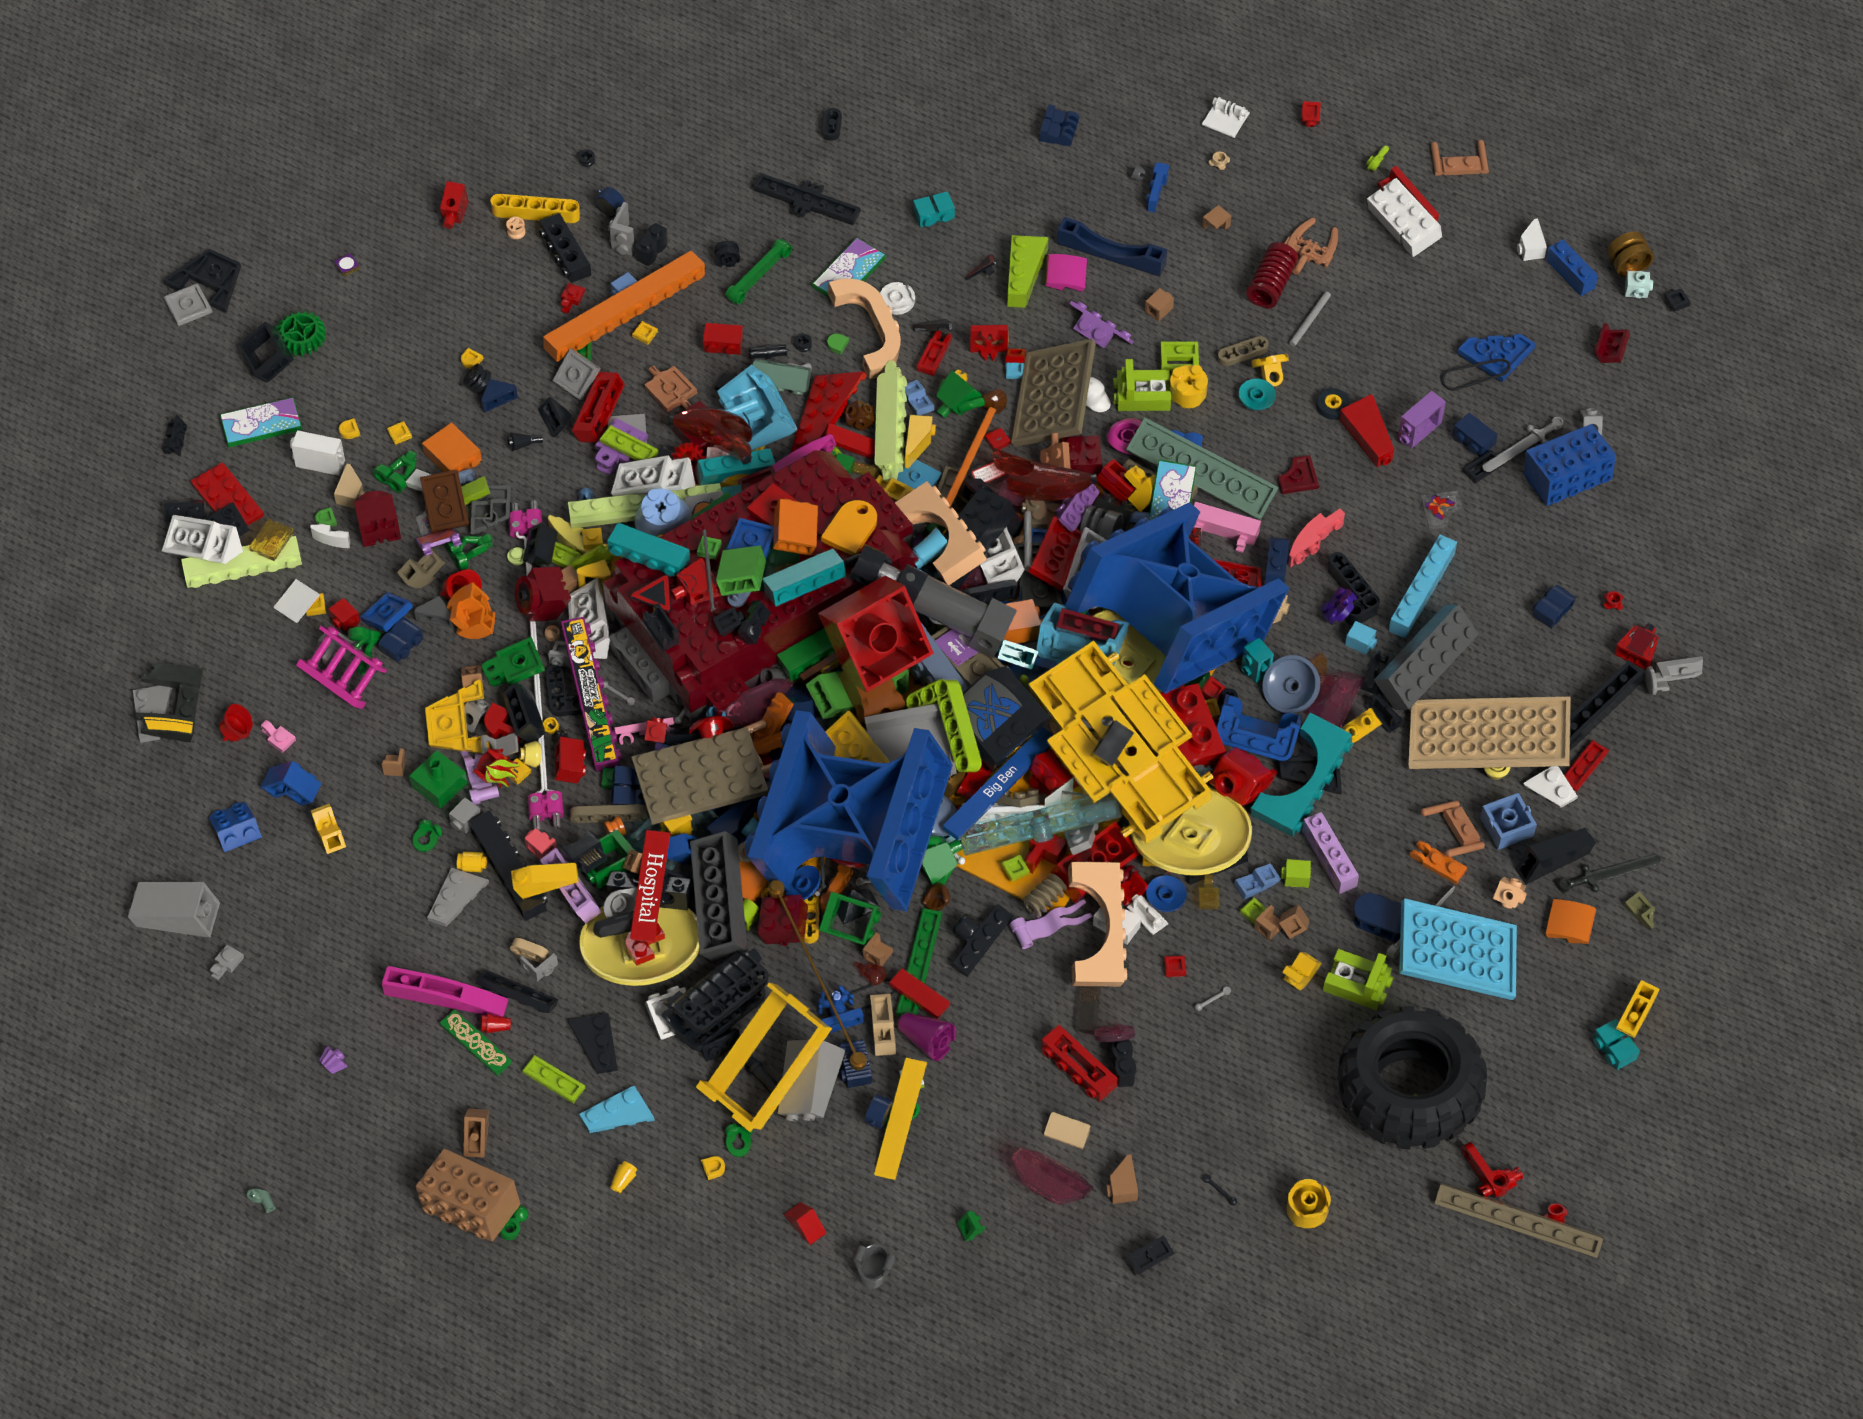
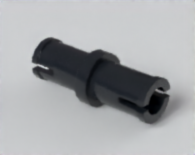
M765 344L763 347H749V358L771 359V357L787 356L786 344L774 346Z

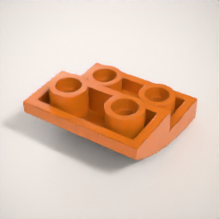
M1553 899L1546 929L1547 938H1565L1569 943L1589 944L1596 908L1583 903Z

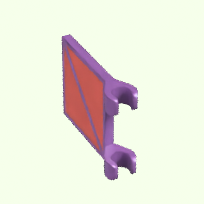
M454 529L415 538L416 543L422 549L425 556L433 554L430 547L452 541L454 547L462 545L459 538L460 535Z

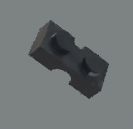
M170 500L164 502L165 522H170L173 515L205 519L204 500H190L188 502Z
M760 600L752 601L747 611L750 613V616L747 620L742 621L738 630L739 634L737 636L740 640L744 639L747 644H756L762 632L761 626H765L771 613Z

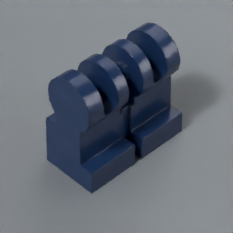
M1048 104L1040 130L1039 141L1070 146L1080 119L1079 115L1073 111L1057 110L1054 105Z
M624 766L614 767L611 805L641 804L646 806L645 801L640 800L644 799L642 791L631 790V787L641 789L635 769Z

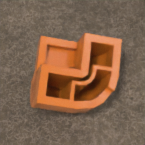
M474 583L459 589L451 597L447 605V609L451 611L450 621L458 627L457 634L468 639H480L493 634L495 624V612H492L491 606L488 603L490 598Z

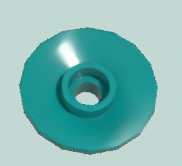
M1263 379L1245 381L1239 389L1240 401L1247 408L1253 410L1269 408L1276 398V391L1273 385Z

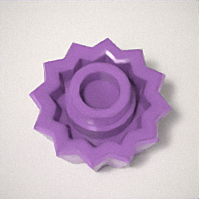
M329 1045L326 1046L319 1059L324 1067L332 1074L347 1067L343 1060L345 1055L338 1048L333 1050Z

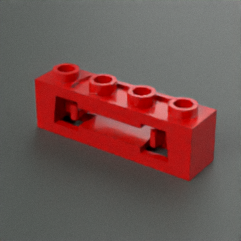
M599 372L579 416L573 425L572 431L579 442L597 443L602 437L625 386L617 372ZM615 392L613 398L611 399L610 393ZM599 422L600 427L596 433L594 429L598 427L596 424Z
M1058 1025L1041 1040V1051L1047 1058L1051 1057L1056 1062V1066L1062 1072L1066 1071L1076 1085L1080 1084L1090 1098H1095L1100 1102L1117 1087L1118 1078L1062 1026ZM1067 1048L1071 1051L1070 1055L1091 1073V1078L1088 1076V1072L1067 1054Z

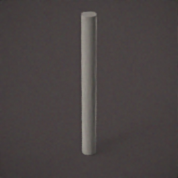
M1324 292L1290 340L1289 345L1293 347L1297 345L1331 297L1329 292Z
M1030 511L1024 512V569L1028 571L1032 564V522Z

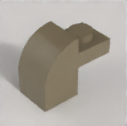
M431 549L433 554L424 555L418 562L409 559L397 572L408 586L422 588L436 579L434 574L445 562L434 549Z

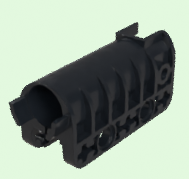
M755 948L748 953L737 951L685 993L678 991L663 1004L668 1009L661 1014V1017L668 1028L692 1050L701 1051L703 1046L717 1039L764 1001V987L768 983L769 978L768 971L759 963L762 960L760 954ZM763 975V980L761 978L757 979V976ZM743 1003H745V1004L747 1005V1007H746L745 1009H739V1008H738V1007H740ZM732 1012H734V1013L731 1015L730 1020H729V1019H725V1020L722 1022V1025L720 1024V1022H721L724 1018H726V1017L729 1016ZM714 1026L718 1028L716 1032L709 1031ZM702 1037L701 1043H694V1038L698 1040Z

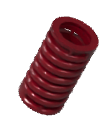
M1273 242L1268 246L1246 290L1247 298L1254 305L1266 309L1276 306L1298 262V254L1291 246L1281 242Z

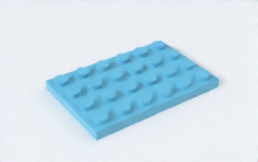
M1404 898L1401 902L1399 974L1513 1000L1516 997L1517 925Z

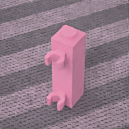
M1195 501L1194 506L1201 512L1193 527L1192 538L1199 540L1202 531L1236 540V551L1241 553L1244 552L1246 544L1255 545L1260 532V520Z

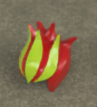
M488 749L480 758L476 770L474 769L473 772L485 783H498L500 788L502 784L509 787L505 777L517 778L510 769L520 767L518 762L508 760L509 756H505L502 753L503 749Z

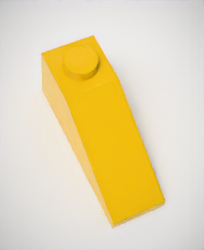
M910 415L905 452V468H909L930 445L931 436H935L936 424H932V416Z
M576 863L530 865L511 871L513 889L522 899L579 882Z
M1641 980L1616 1029L1635 1038L1660 989Z

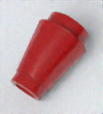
M489 1013L481 1015L482 1032L487 1034L510 1030L511 1018Z

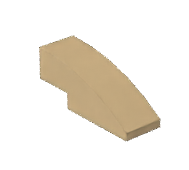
M891 994L870 995L875 1056L896 1054Z

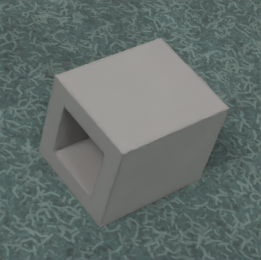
M464 798L449 813L451 826L456 831L461 830L466 834L470 830L468 821L481 815L480 808L467 798Z

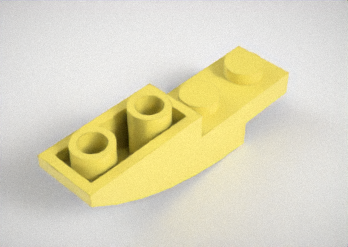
M548 516L549 527L558 532L556 539L562 545L582 554L592 550H584L583 528L571 529V523L564 521L560 517Z

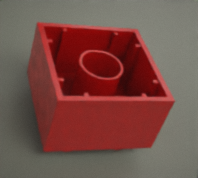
M886 575L818 613L847 680L865 692H869L934 654L905 586Z
M1199 684L1177 688L1166 694L1161 692L1162 697L1192 733V737L1177 748L1195 771L1202 773L1200 777L1208 771H1214L1220 757L1226 753V750ZM1121 711V713L1124 715V717L1127 719V721L1131 724V726L1134 728V730H1135V731L1138 733V735L1142 738V740H1143V741L1145 742V744L1149 747V749L1152 751V753L1157 757V755L1153 752V750H1152V749L1150 748V746L1146 743V741L1143 739V737L1139 734V732L1135 729V727H1134V726L1132 725V723L1128 720V718L1125 716V714ZM1127 748L1129 756H1134L1137 753L1136 748Z

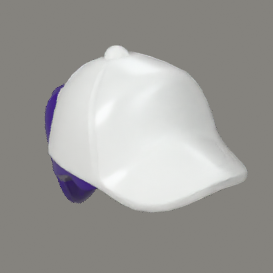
M1090 377L1086 406L1095 412H1104L1110 408L1111 402L1104 391V385L1094 377Z

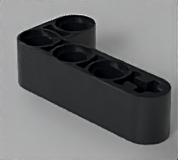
M1332 553L1329 557L1328 572L1340 587L1350 589L1357 597L1356 601L1353 599L1352 604L1354 608L1345 618L1346 622L1353 626L1355 621L1363 623L1376 616L1380 604L1379 596L1343 553Z

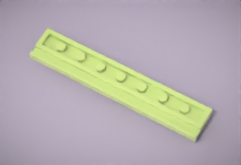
M720 483L683 490H672L671 492L685 501V497L721 491ZM648 493L568 502L571 529L635 521L637 509Z

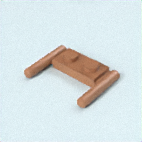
M1479 140L1477 142L1479 157L1460 156L1442 157V159L1439 156L1437 142H1432L1431 152L1435 175L1489 173L1484 141Z
M1458 800L1421 809L1422 816L1440 812L1444 813L1443 817L1461 845L1460 847L1446 850L1445 854L1447 857L1481 850L1485 847L1462 806L1459 807Z

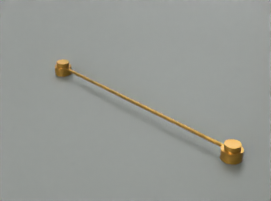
M773 880L768 885V893L773 898H780L781 903L791 921V924L812 965V968L833 1009V1012L844 1032V1035L853 1051V1054L850 1057V1066L854 1070H862L866 1067L867 1058L865 1054H863L862 1052L855 1051V1048L845 1030V1027L834 1007V1004L823 984V981L813 963V960L791 917V914L782 898V895L784 894V884L779 880Z

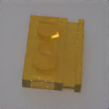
M269 518L249 546L250 551L257 552L258 555L275 561L293 535V528L277 521L274 522Z

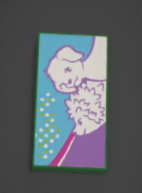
M856 237L812 283V288L830 298L828 295L829 282L838 279L865 281L886 259V254Z
M294 397L220 414L228 448L302 430Z
M1159 459L1149 521L1158 517L1167 507L1176 509L1189 502L1191 503L1197 465Z

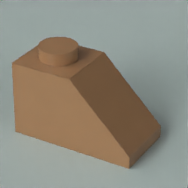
M481 665L461 667L463 687L467 688L477 680H481L483 683Z
M467 1110L464 1117L463 1156L485 1157L489 1128V1110Z
M1127 1155L1111 1174L1109 1184L1106 1185L1107 1197H1111L1112 1204L1132 1202L1138 1199L1132 1155Z

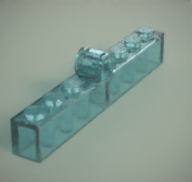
M1111 793L1095 803L1089 797L973 825L961 837L965 856L1031 839L1038 843L1051 840L1055 833L1120 818L1121 812L1118 802Z

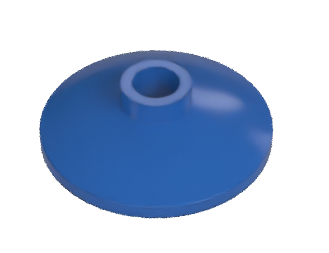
M810 865L797 869L789 892L785 891L786 895H801L804 900L812 896L820 884L821 875L819 870Z
M1167 875L1153 879L1146 890L1149 904L1162 912H1172L1179 909L1185 903L1187 896L1184 884L1179 879ZM1168 895L1170 898H1163L1162 896Z

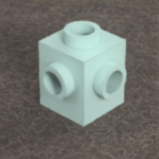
M1628 271L1625 280V297L1648 298L1649 291L1653 289V280H1650V272Z

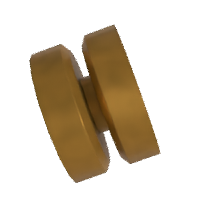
M1638 231L1628 232L1617 237L1608 246L1606 252L1615 270L1621 277H1626L1628 271L1644 272L1650 267L1655 257L1647 245L1643 234Z

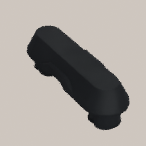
M634 911L597 921L593 927L594 934L602 938L630 932Z

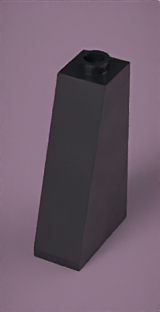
M1582 828L1530 845L1515 870L1525 885L1588 855L1596 842L1587 829Z

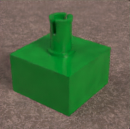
M438 750L409 776L411 788L440 810L468 784L466 772Z

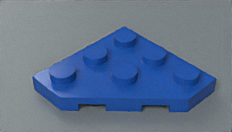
M1514 334L1513 337H1503L1502 335L1487 336V339L1470 337L1458 348L1457 354L1473 364L1495 359H1506L1511 365L1510 371L1506 375L1496 378L1503 383L1535 349L1536 343L1522 334ZM1503 361L1477 366L1491 376L1504 373L1508 369L1507 363Z

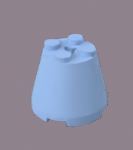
M652 489L644 497L637 509L635 527L639 531L657 537L659 534L664 535L690 521L692 513L687 503L670 490Z

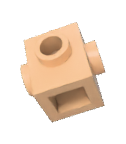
M1503 877L1499 882L1493 899L1501 902V905L1506 908H1516L1519 903L1523 904L1527 893L1524 892L1526 886L1516 878L1509 879Z

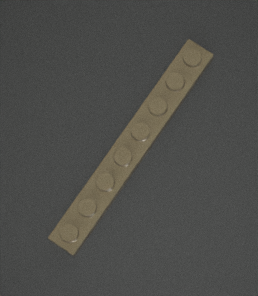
M1442 1182L1435 1200L1437 1205L1595 1258L1598 1257L1604 1236Z

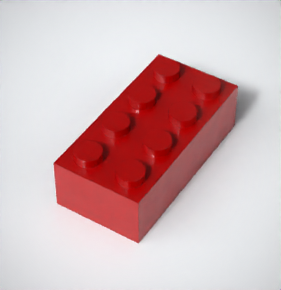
M1116 821L1095 836L1091 848L1075 855L1071 853L1050 871L1051 874H1055L1064 882L1067 887L1065 892L1074 903H1077L1089 893L1079 888L1069 887L1068 867L1071 862L1120 863V869H1123L1140 854L1129 837L1124 838L1121 835L1120 831L1122 829Z

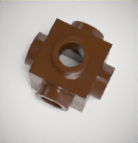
M858 399L844 410L847 424L861 431H864L876 422L873 407Z

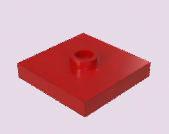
M773 483L747 507V512L762 523L774 526V512L780 499L798 501Z

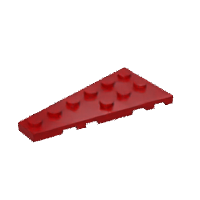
M864 371L815 376L790 453L824 437L828 423L836 424L848 406V399L857 392V386L860 381H864L867 377Z

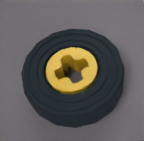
M1337 388L1323 390L1316 400L1319 414L1331 420L1339 419L1340 410L1350 405L1348 395ZM1331 401L1335 402V406L1331 405Z

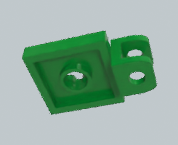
M532 637L495 652L497 657L482 664L484 674L492 687L506 682L511 686L515 682L518 683L545 671ZM518 659L525 660L522 664H517Z

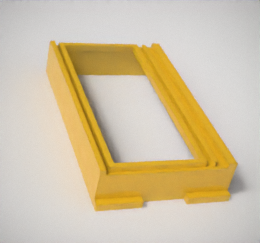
M770 982L767 986L772 992L708 1082L700 1080L696 1086L713 1102L718 1100L734 1114L731 1117L749 1132L753 1128L759 1130L763 1128L832 1030L830 1026L809 1011V1008L792 994H788L782 987ZM787 1003H789L818 1028L757 1115L753 1117L726 1095L725 1092Z

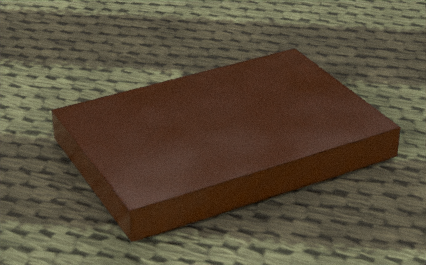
M458 470L420 477L431 532L436 533L469 526Z

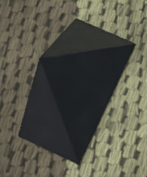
M549 397L538 409L552 437H556L566 427L572 417L571 413L552 397Z
M852 890L847 895L848 897L879 906L871 891ZM841 900L837 911L843 924L872 912L871 909Z

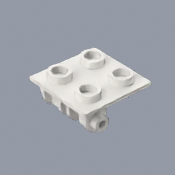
M1215 97L1212 103L1214 105L1202 125L1235 138L1250 112L1245 107L1236 105V103L1231 105V101L1226 103V100L1221 99V97Z

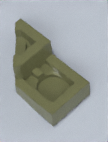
M1639 891L1628 899L1623 906L1647 929L1651 930L1654 928L1653 914L1655 907Z

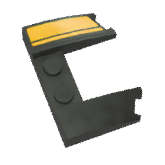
M152 664V671L148 676L144 674L141 682L178 689L175 715L136 712V721L142 720L145 726L140 732L141 734L191 743L203 668L173 664Z

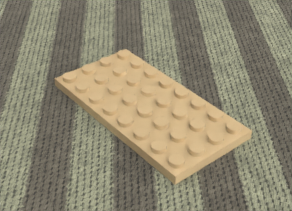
M1570 697L1417 700L1411 707L1409 769L1569 766Z

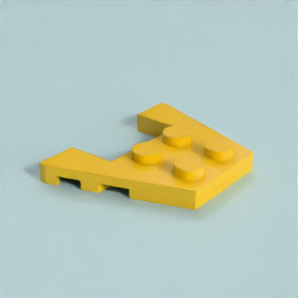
M477 680L471 686L463 687L458 690V693L450 697L447 696L425 708L428 740L431 747L483 754L481 736L468 738L464 704L465 702L484 699L483 683L481 680ZM487 741V748L490 749L489 742Z

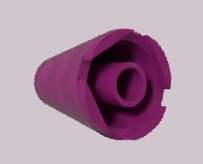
M909 1012L901 1015L898 1020L899 1031L931 1060L940 1061L951 1049L948 1047L950 1041L954 1042L956 1038V1027L950 1022Z

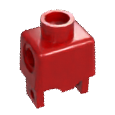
M1234 747L1220 757L1212 773L1213 779L1209 783L1216 788L1220 795L1229 797L1241 806L1255 801L1261 792L1263 793L1264 790L1270 787L1277 771L1267 769L1254 755L1247 754V751Z

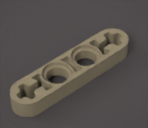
M641 804L577 806L570 809V820L573 823L611 822L617 816L620 817L622 822L645 821L648 819L647 807Z

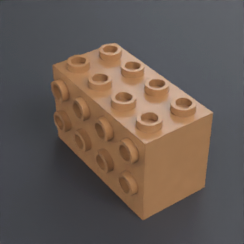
M443 1149L415 1186L422 1209L426 1214L435 1215L445 1223L455 1224L465 1232L470 1231L482 1240L487 1239L491 1242L494 1241L521 1204L514 1180L447 1149Z

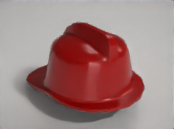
M470 569L454 573L444 581L440 595L445 596L449 601L459 589L470 583H474L482 590L481 578L475 571Z
M231 704L219 724L220 732L223 734L222 740H230L232 742L246 739L253 727L250 713L239 704Z

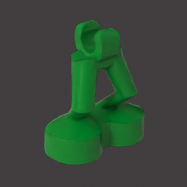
M410 450L406 456L401 455L388 467L382 464L377 465L373 469L374 477L382 484L389 485L393 491L401 493L407 487L405 480L412 475L416 467L417 458L415 457L417 453ZM401 466H406L404 475L394 472Z
M490 534L482 537L480 535L463 536L461 540L462 545L454 547L452 541L445 543V548L458 570L462 571L468 569V560L486 552L488 548L493 546V538ZM466 543L477 544V547L466 554L462 551Z
M354 627L348 630V639L358 642L354 645L358 649L363 644L367 645L364 653L372 658L373 646L381 640V633L364 627ZM361 660L357 668L358 674L364 675L365 669L367 671L370 665Z

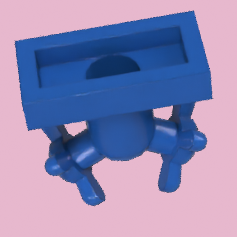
M840 985L838 987L840 992L834 991L831 1000L844 1027L848 1028L863 1023L861 1008L847 1012L844 1003L848 1001L852 1006L854 1004L852 1000L854 995ZM822 991L821 997L818 1000V1014L822 1015L823 1007L829 1008L832 1017L822 1019V1021L832 1028L830 1033L842 1030L829 1001L825 997L824 991Z

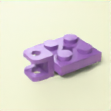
M617 418L611 424V426L643 442H646L648 439V434ZM600 439L595 445L596 450L599 451L596 455L597 470L607 475L612 474L620 462L627 463L632 460V458L601 443Z

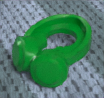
M429 820L420 821L419 829L413 836L415 849L419 852L432 850L436 846L438 838L442 836L440 826L438 824L433 825ZM431 831L429 836L430 842L426 845L420 844L418 842L419 838Z
M730 1124L725 1129L727 1134V1150L734 1157H743L750 1150V1136L753 1130L749 1132L742 1125ZM738 1134L741 1135V1140L745 1143L744 1147L739 1150L735 1149L732 1145Z

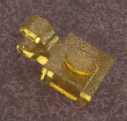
M1205 875L1204 887H1199L1198 891L1199 909H1219V888H1213V875Z

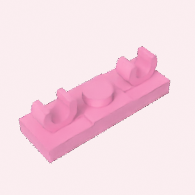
M673 717L663 720V723H667V728H671L669 725L674 724ZM646 722L614 728L616 735L621 734L619 743L623 745L624 736H628L630 742L633 743L634 737L631 733L634 732L644 735Z

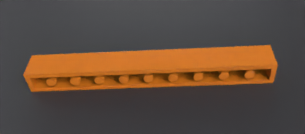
M693 251L687 252L543 336L544 349L556 362L564 359L569 349L581 350L588 343L598 340L601 336L612 332L621 324L627 323L633 317L641 315L645 310L656 306L662 300L671 297L681 289H685L691 283L702 279L705 275V263Z

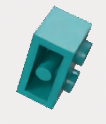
M1260 638L1249 641L1244 646L1241 665L1243 674L1247 677L1249 676L1255 683L1264 678L1267 669L1273 663L1274 653Z

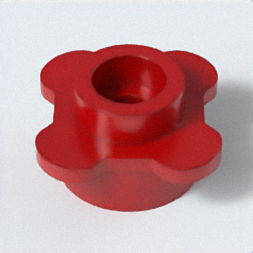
M1616 591L1604 594L1605 609L1614 608L1621 610L1623 608L1621 603L1623 599L1622 594Z
M1551 1204L1547 1208L1548 1213L1544 1217L1564 1223L1568 1210L1561 1204Z

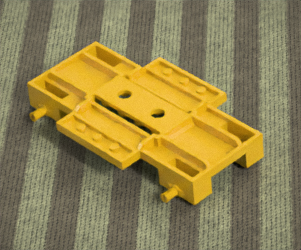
M1092 641L1029 683V691L1052 717V723L1056 722L1062 729L1049 738L1047 743L1093 803L1111 793L1122 807V814L1129 821V826L1120 831L1121 835L1126 838L1135 832L1147 844L1162 833V827L1191 807L1197 810L1211 800V790L1206 783L1213 779V775L1208 771L1200 777L1177 748L1190 739L1192 733L1148 677L1144 674L1128 685L1112 665L1113 662L1120 659L1118 654L1114 652L1106 657L1098 645ZM1111 698H1112V699L1114 700V702L1118 705V707H1119V708L1121 709V711L1125 714V716H1126V717L1128 718V720L1132 723V725H1133V726L1135 727V729L1139 732V734L1143 737V739H1144V740L1146 741V743L1150 746V748H1151V749L1153 750V752L1157 755V757L1152 753V751H1151V750L1149 749V747L1145 744V742L1142 740V738H1141V737L1138 735V733L1134 730V728L1131 726V724L1127 721V719L1124 717V715L1120 712V710L1117 708V706L1113 703V701L1111 700ZM1107 716L1134 732L1117 758L1129 776L1126 777L1115 763L1113 766H1106L1090 756L1098 741L1082 722L1081 718L1084 717L1100 739L1109 727L1102 724V719ZM1128 747H1134L1137 753L1134 756H1128L1125 750Z

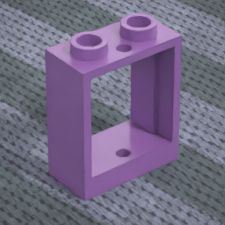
M1431 391L1402 415L1398 433L1400 442L1412 449L1438 427L1443 420L1446 401Z

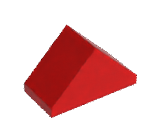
M801 1202L784 1214L786 1219L809 1245L826 1234L814 1209Z

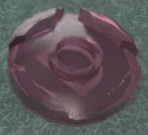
M1116 1025L1113 1028L1104 1026L1094 1031L1095 1040L1101 1042L1128 1040L1135 1037V1028L1131 1025Z

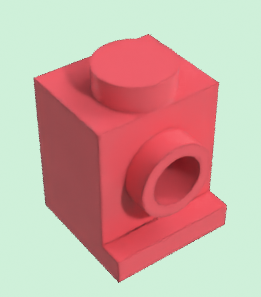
M537 828L529 831L525 837L526 848L539 859H542L557 848L556 840L554 838L550 839L545 832L541 833Z

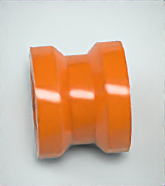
M619 816L615 817L611 822L606 821L603 823L607 835L617 829L622 836L626 835L624 824Z

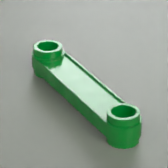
M780 238L777 239L772 249L736 285H731L727 289L725 296L734 304H741L746 297V292L781 257L787 258L792 251L790 243Z

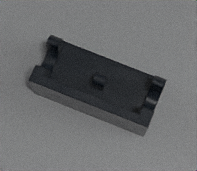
M542 522L531 527L528 533L523 561L538 568H541V563L549 566L552 562L558 532Z
M657 603L654 605V611L651 614L647 610L644 612L642 624L660 650L664 652L679 644V631L661 605Z
M1377 651L1360 686L1361 690L1379 695L1380 688L1374 679L1393 660L1394 654L1388 653L1386 658H1383L1380 655L1381 651Z
M1116 720L1111 722L1090 756L1106 766H1113L1134 732Z
M1163 1235L1128 1255L1125 1263L1127 1266L1131 1265L1133 1274L1136 1276L1175 1253Z

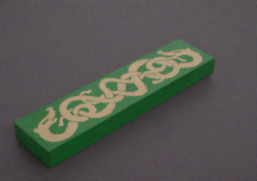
M455 1009L440 1022V1026L496 1076L512 1064V1060Z

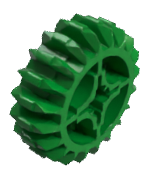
M298 310L297 314L291 312L289 317L284 315V320H279V325L276 328L290 353H293L295 357L298 353L302 357H304V353H308L311 356V351L317 352L318 347H322L323 342H325L326 329L324 323L313 312L308 315L306 310L304 313H300Z

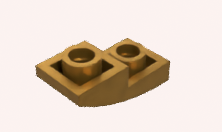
M956 769L957 774L949 777L944 792L945 796L950 798L958 790L966 772H959Z

